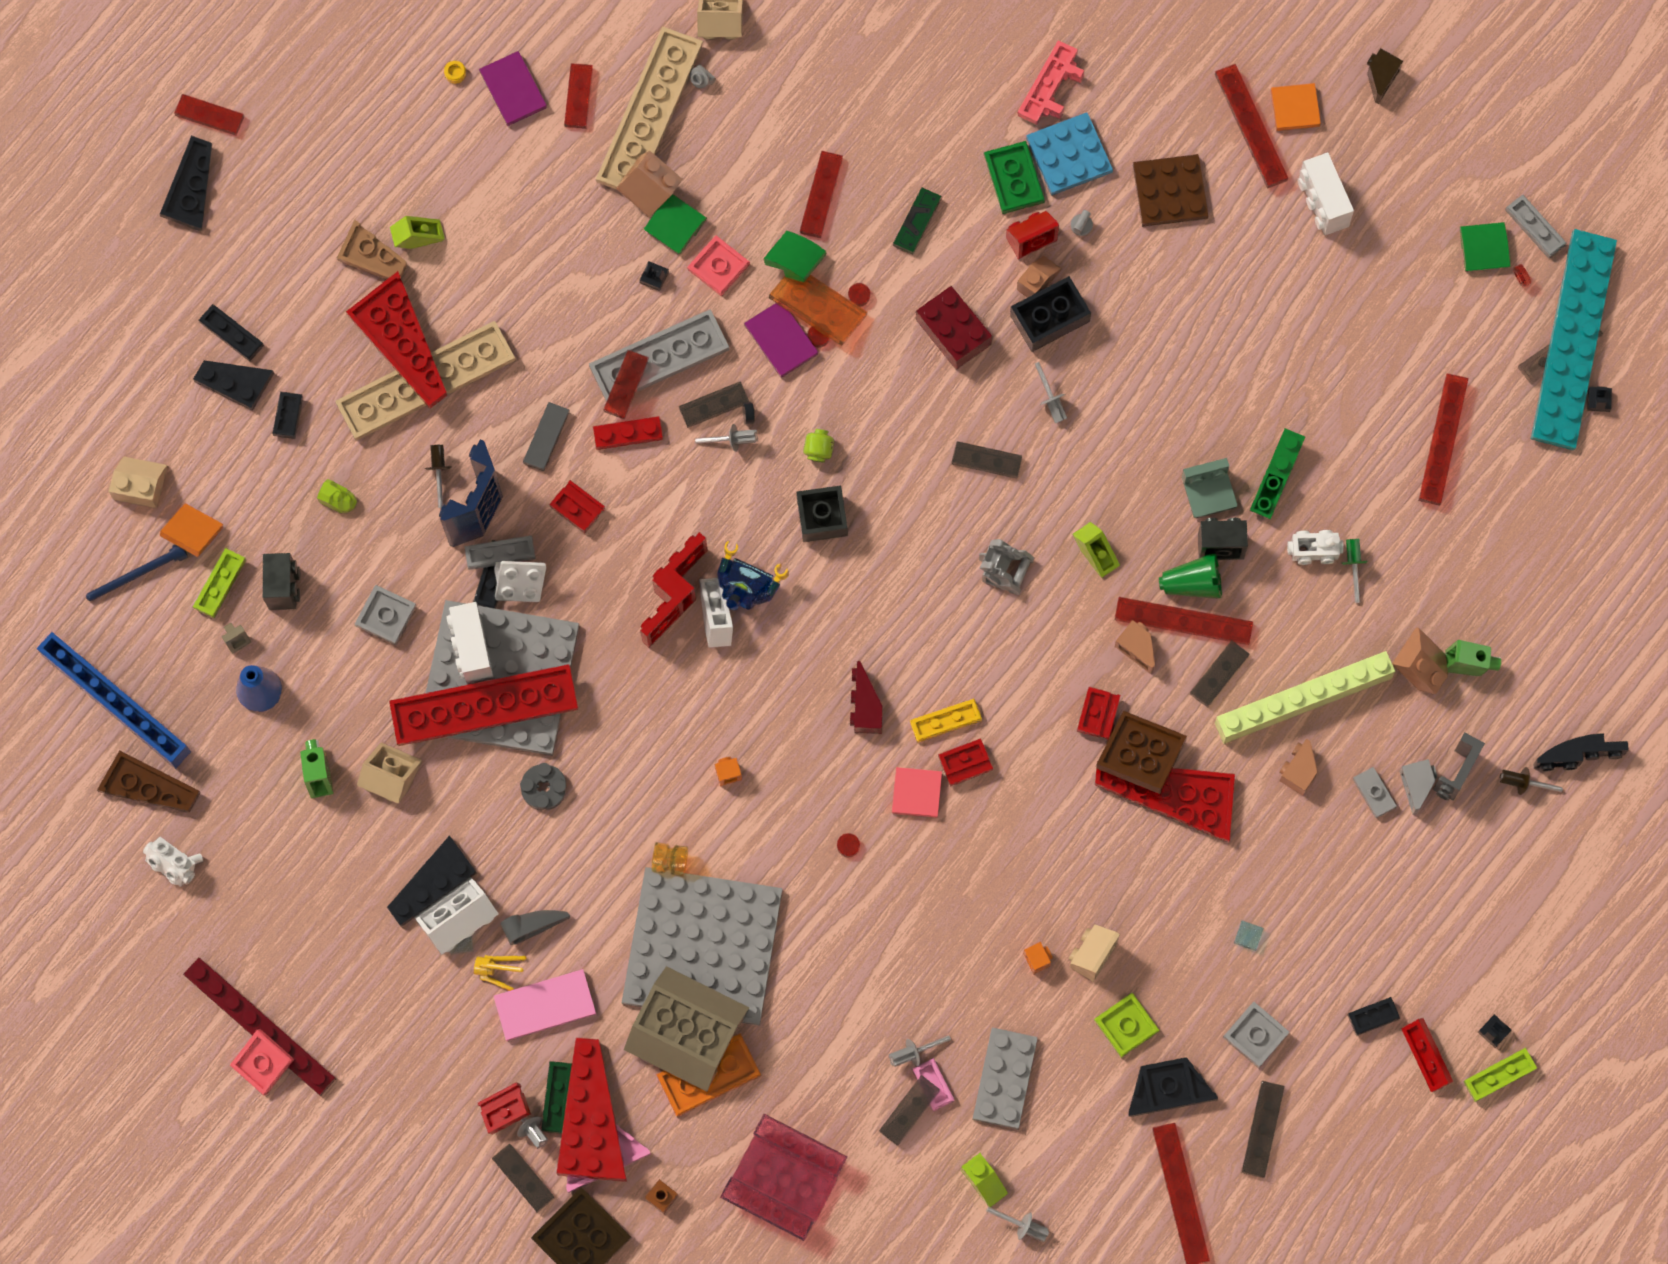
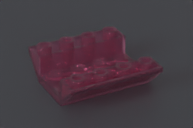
M763 1114L753 1133L750 1145L733 1177H730L720 1198L805 1241L833 1191L848 1156Z

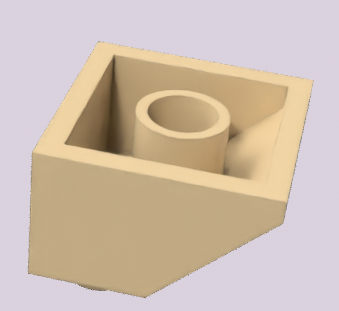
M699 0L697 10L698 37H703L704 39L724 37L729 40L742 37L743 0Z
M123 457L113 472L108 492L113 500L157 508L168 466Z
M380 743L363 763L357 786L364 788L368 792L378 794L389 801L399 803L407 794L422 760L384 743Z
M1094 925L1091 930L1087 928L1081 938L1083 944L1080 949L1075 947L1069 957V960L1072 961L1069 968L1094 982L1117 945L1120 934L1098 925Z

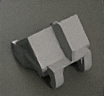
M1001 539L991 540L987 552L979 554V560L982 561L980 569L984 571L982 582L1019 595L1021 592L1019 588L1027 569L1035 558L1026 550H1017ZM1021 558V563L1013 579V576L1006 571L1012 560H1020Z

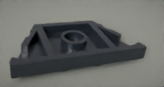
M1187 1057L1143 1065L1139 1070L1128 1116L1134 1117L1217 1101L1218 1096L1207 1085L1201 1074L1195 1070Z

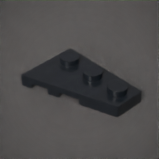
M204 360L193 380L253 411L273 377L274 371Z

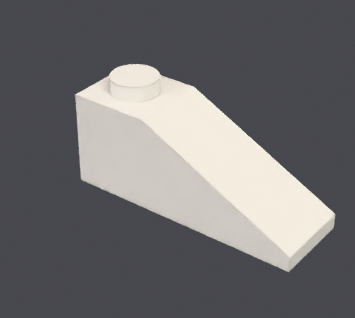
M722 578L699 579L708 647L731 646L733 624L727 599L723 598L726 594Z

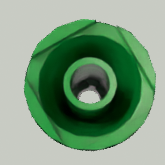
M1216 553L1162 572V577H1159L1160 590H1164L1165 594L1222 598L1221 575L1218 571L1219 563Z

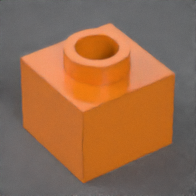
M725 757L719 759L718 763L714 764L720 786L742 780L737 758Z
M1041 942L1024 949L1023 952L1033 975L1050 967V959H1053L1052 954L1047 946L1043 947Z

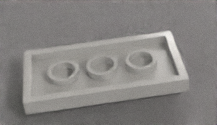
M992 1027L972 1120L1019 1129L1038 1037Z

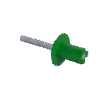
M1346 539L1348 562L1341 564H1352L1355 603L1360 602L1357 564L1367 563L1368 561H1361L1360 539Z

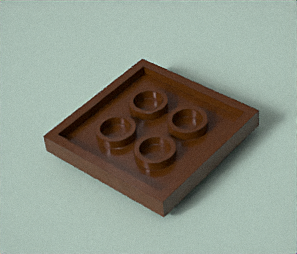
M1199 154L1133 162L1142 227L1208 219Z
M1123 711L1097 762L1096 769L1160 794L1186 742L1187 736Z

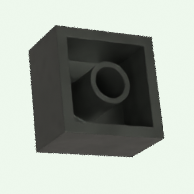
M841 485L796 492L803 542L848 536Z
M1234 517L1227 519V521H1218L1217 518H1207L1205 521H1201L1198 531L1199 558L1216 553L1218 560H1244L1248 548L1247 520Z
M290 553L263 554L262 598L268 609H296V602H300V589L297 588L296 580H300V567H297V561L293 560Z

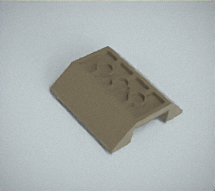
M666 966L652 986L631 1028L624 1050L708 1092L718 1072L717 1068L750 1007Z

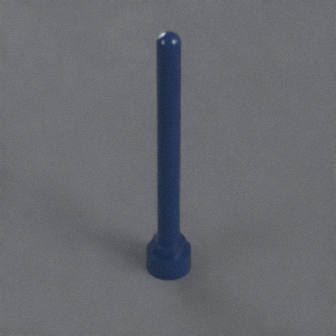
M174 544L168 553L86 594V599L93 601L172 560L182 561L188 558V555L184 549Z

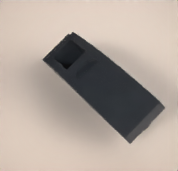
M1604 733L1580 736L1549 749L1536 759L1533 766L1534 768H1540V771H1552L1555 767H1563L1564 770H1575L1582 764L1583 757L1586 760H1597L1601 756H1608L1609 759H1620L1629 750L1628 741L1605 742Z

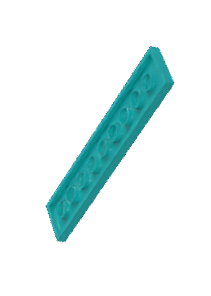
M1578 229L1572 231L1531 440L1569 450L1576 449L1617 244L1616 239Z

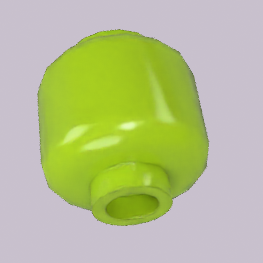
M815 429V433L810 432L806 435L803 453L808 456V460L825 463V459L831 458L835 441L833 437L828 436L829 431Z

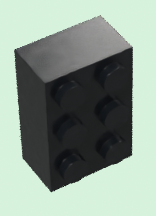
M1068 276L1012 305L1010 317L1031 352H1034L1089 323L1091 311L1072 279Z

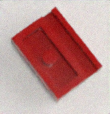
M571 480L568 481V484L561 489L549 504L554 511L583 533H586L600 513L605 510L603 504Z
M1088 687L1077 732L1109 740L1121 695Z
M981 738L938 754L950 787L993 771Z
M516 1082L478 1102L488 1134L493 1135L531 1115L525 1095L521 1091L522 1086L520 1083Z

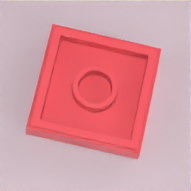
M716 235L690 263L687 269L722 296L750 265V261Z
M896 767L892 814L938 818L942 771Z
M258 1029L230 1066L265 1096L294 1061V1058L266 1033Z

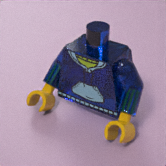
M727 541L724 547L726 555L725 558L722 557L717 572L719 587L723 589L722 598L727 600L726 606L731 610H737L739 606L751 610L755 605L772 600L781 585L779 582L788 578V568L783 574H779L778 572L782 565L777 564L774 568L776 576L773 579L774 575L737 558H734L732 561V556L736 555L738 551V544H736L734 551H729L727 549L729 541Z

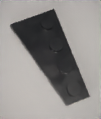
M449 835L387 908L400 927H402L477 873Z

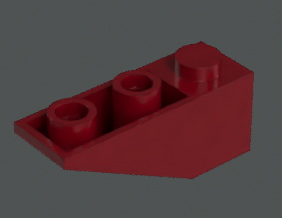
M857 661V668H852V682H856V690H851V704H855V712H850V726H854V733L882 734L883 706L861 661Z

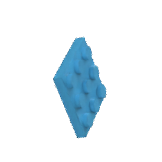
M1088 112L1026 135V140L1051 196L1113 172V168Z

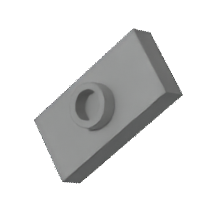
M1374 767L1353 777L1354 783L1375 818L1397 807Z

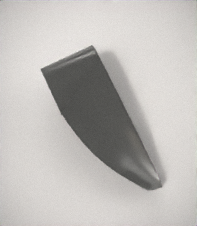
M542 910L520 916L513 915L503 920L500 925L510 945H516L570 918V915L565 911Z

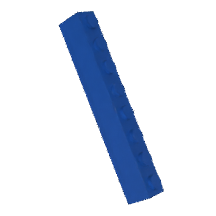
M53 632L36 648L47 661L175 769L191 753L187 745Z

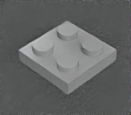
M375 585L355 622V626L396 645L417 605Z
M1253 1002L1223 1038L1259 1068L1285 1039L1289 1031L1258 1004Z

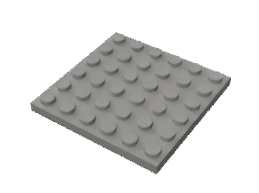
M445 600L426 693L469 685L466 683L465 678H460L455 659H458L459 656L456 657L451 637H455V635H451L446 617L450 615V607L465 603ZM478 606L494 679L567 664L570 665L571 669L579 623ZM561 714L447 736V738L553 756Z
M645 867L622 1004L642 1007L652 986L667 966L750 1007L742 1023L760 1026L782 888Z

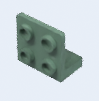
M1227 458L1183 469L1181 478L1194 518L1204 517L1237 507L1228 476L1229 463Z

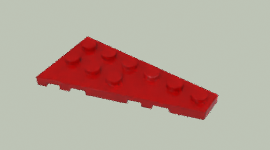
M397 271L348 309L346 314L431 409L447 396V392Z
M1173 768L1159 794L1096 769L1095 786L1227 843L1230 842L1235 774Z
M576 1038L556 1174L566 1177L627 1182L599 1039Z

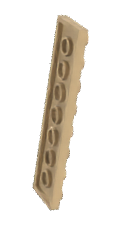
M662 26L596 177L597 183L616 189L640 155L648 151L656 155L689 79L690 72L703 46L702 40Z
M495 321L431 352L447 395L516 361ZM396 370L335 401L356 441L427 406Z

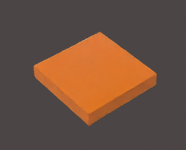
M1315 83L1271 87L1276 131L1320 127L1321 122Z
M185 503L162 528L160 536L199 557L223 529V524Z

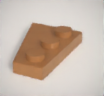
M355 219L337 256V260L384 279H388L397 271L402 278L408 265L402 257L379 241L370 231L368 232Z

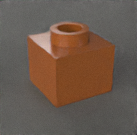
M659 1179L645 1196V1200L662 1214H665L678 1198V1193ZM664 1192L666 1196L664 1199L659 1200L657 1194Z

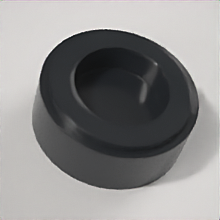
M743 402L744 424H753L755 421L753 403Z

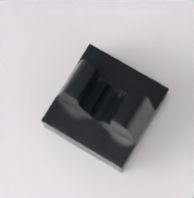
M648 261L639 281L643 285L660 291L667 278L669 269Z
M1589 386L1587 411L1610 412L1612 388Z
M1494 1014L1478 1033L1496 1048L1512 1029Z

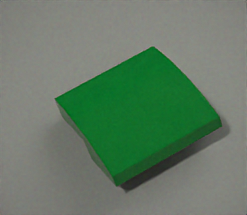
M672 194L657 209L644 230L678 254H682L691 238L697 235L707 217Z
M1505 222L1460 226L1461 249H1463L1465 271L1511 267Z
M786 230L764 257V263L767 266L784 270L785 277L805 282L827 253L826 250L811 240Z

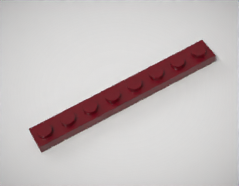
M198 957L183 975L249 1034L253 1036L258 1029H261L292 1056L294 1061L288 1068L319 1096H322L336 1080L329 1071L201 958Z

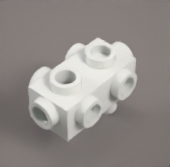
M1322 530L1319 533L1298 531L1296 534H1293L1291 541H1288L1287 551L1288 555H1292L1293 561H1298L1300 565L1311 564L1312 560H1321V564H1332L1343 553V540H1340L1339 533H1333L1331 530ZM1305 547L1307 551H1299V548Z
M161 837L154 842H149L143 850V853L146 855L145 861L156 872H161L170 883L180 887L192 881L195 876V864L203 862L200 853L187 857L185 853H182Z

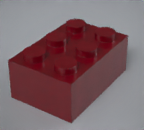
M952 285L916 310V321L955 370L992 345V335Z

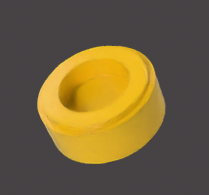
M450 61L444 67L446 80L452 84L461 83L466 78L464 64L460 61Z

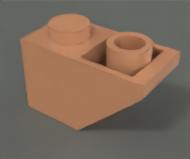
M1308 739L1303 744L1298 743L1292 752L1294 758L1290 763L1286 761L1279 771L1282 774L1280 782L1302 796L1317 774L1311 742Z

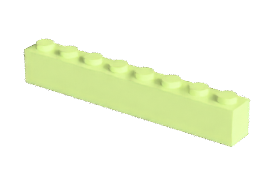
M1385 651L1217 716L1215 725L1223 744L1390 680L1393 678L1395 670Z

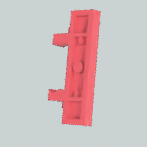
M1059 40L1057 41L1017 114L1019 117L1036 125L1042 116L1048 117L1049 114L1058 119L1061 118L1064 113V106L1055 103L1053 96L1063 79L1067 80L1069 77L1071 80L1081 83L1084 77V70L1076 67L1077 63L1074 62L1078 49Z

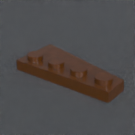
M120 750L97 789L100 793L189 813L201 793L199 790Z

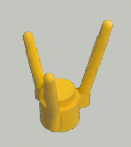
M477 956L474 964V974L480 975V980L488 981L511 991L514 990L513 987L489 977V975H494L495 969L512 972H523L524 969L499 965L494 961L526 960L527 957Z

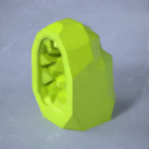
M329 479L323 483L317 496L319 503L339 513H348L357 505L355 495L351 491Z

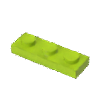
M225 548L195 601L193 608L215 618L245 564L246 558Z
M1524 1048L1463 1082L1474 1102H1477L1533 1072L1537 1067L1527 1049Z

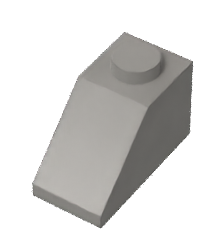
M1429 759L1402 766L1399 771L1413 815L1418 813L1437 778L1434 765H1430Z

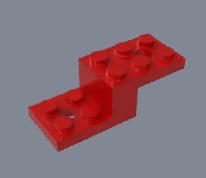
M700 532L696 536H690L684 544L685 547L680 552L676 551L668 560L669 563L664 568L660 567L652 576L654 593L664 602L657 608L656 615L652 619L648 617L640 626L642 628L640 630L642 642L648 648L696 601L694 587L683 576L708 551L706 537Z

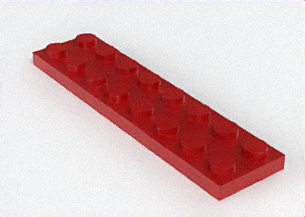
M569 664L389 701L398 746L578 710Z

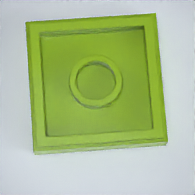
M1133 993L1094 1019L1121 1058L1160 1031Z

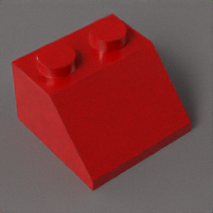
M1047 211L1042 213L1036 212L1021 223L1017 221L1011 224L1006 229V239L1017 259H1021L1058 240L1059 224Z

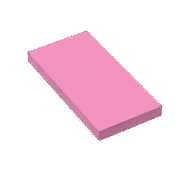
M583 969L494 995L506 1041L596 1015Z

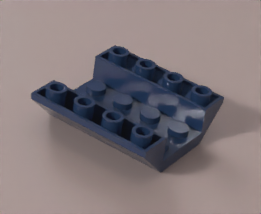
M481 439L477 445H473L469 453L477 486L474 492L471 491L466 499L467 506L450 499L447 505L444 504L439 513L448 543L452 547L483 537L503 498L484 440Z

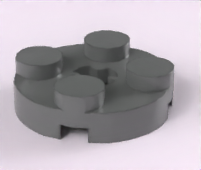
M547 763L531 767L526 771L520 783L523 799L530 807L537 810L556 808L562 803L566 795L567 787L563 773L558 768ZM548 782L550 786L547 787L550 789L547 792L544 790L539 792L537 790L539 783Z

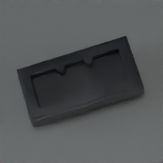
M280 391L272 432L273 436L296 439L303 402L302 394Z
M1392 997L1347 1014L1356 1036L1400 1020Z

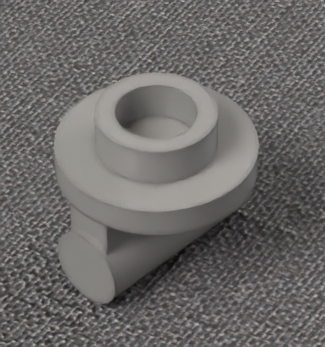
M700 64L690 72L691 82L697 88H705L709 84L712 85L716 80Z
M1083 210L1081 214L1074 216L1071 220V230L1076 235L1085 236L1093 228V222L1090 218L1091 213L1087 210Z

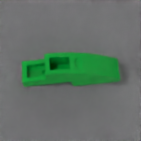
M1284 428L1250 508L1251 512L1271 519L1306 438L1305 436Z

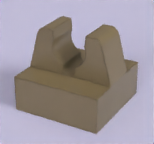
M229 623L224 627L227 633L222 636V639L232 654L251 643L241 625L235 628L232 623Z

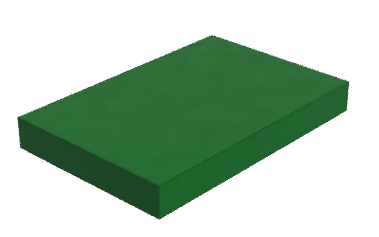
M1026 141L984 152V158L1002 214L1045 203Z

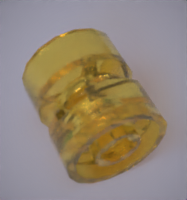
M656 842L651 871L665 873L668 870L671 875L684 876L688 858V846L675 845L671 848L667 843Z

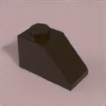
M1380 48L1377 54L1373 53L1367 62L1369 66L1367 76L1374 101L1377 104L1381 102L1403 64V60Z

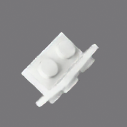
M514 561L495 563L494 570L497 580L496 600L540 601L546 571L545 563Z

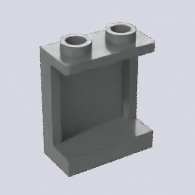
M1464 732L1454 751L1463 755L1466 759L1454 781L1443 776L1439 778L1433 790L1437 792L1436 794L1440 798L1454 801L1484 747V742Z

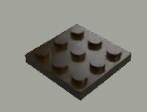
M581 1187L531 1239L556 1264H606L631 1239V1236Z

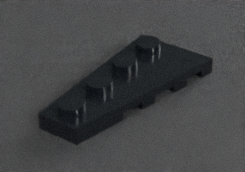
M191 135L161 209L160 217L202 232L212 152L211 142Z

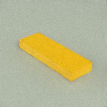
M973 698L910 720V725L915 739L919 743L981 722L982 718L976 701Z

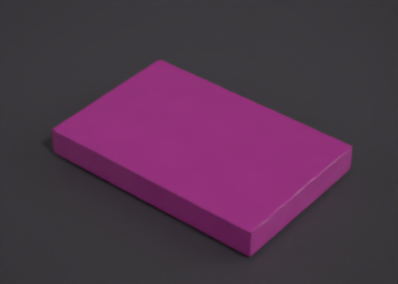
M519 51L479 69L507 127L547 108Z
M782 300L744 323L745 328L780 378L818 355V351Z

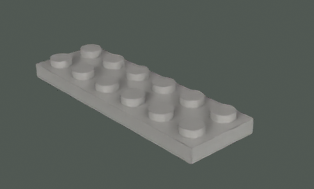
M711 309L591 362L589 367L609 405L730 349Z

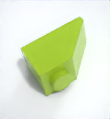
M405 216L390 226L394 247L414 249L445 240L440 219Z
M1089 522L1072 534L1079 549L1101 578L1120 566L1104 532L1092 522Z
M981 1153L961 1167V1172L988 1207L991 1208L1008 1195L997 1174Z

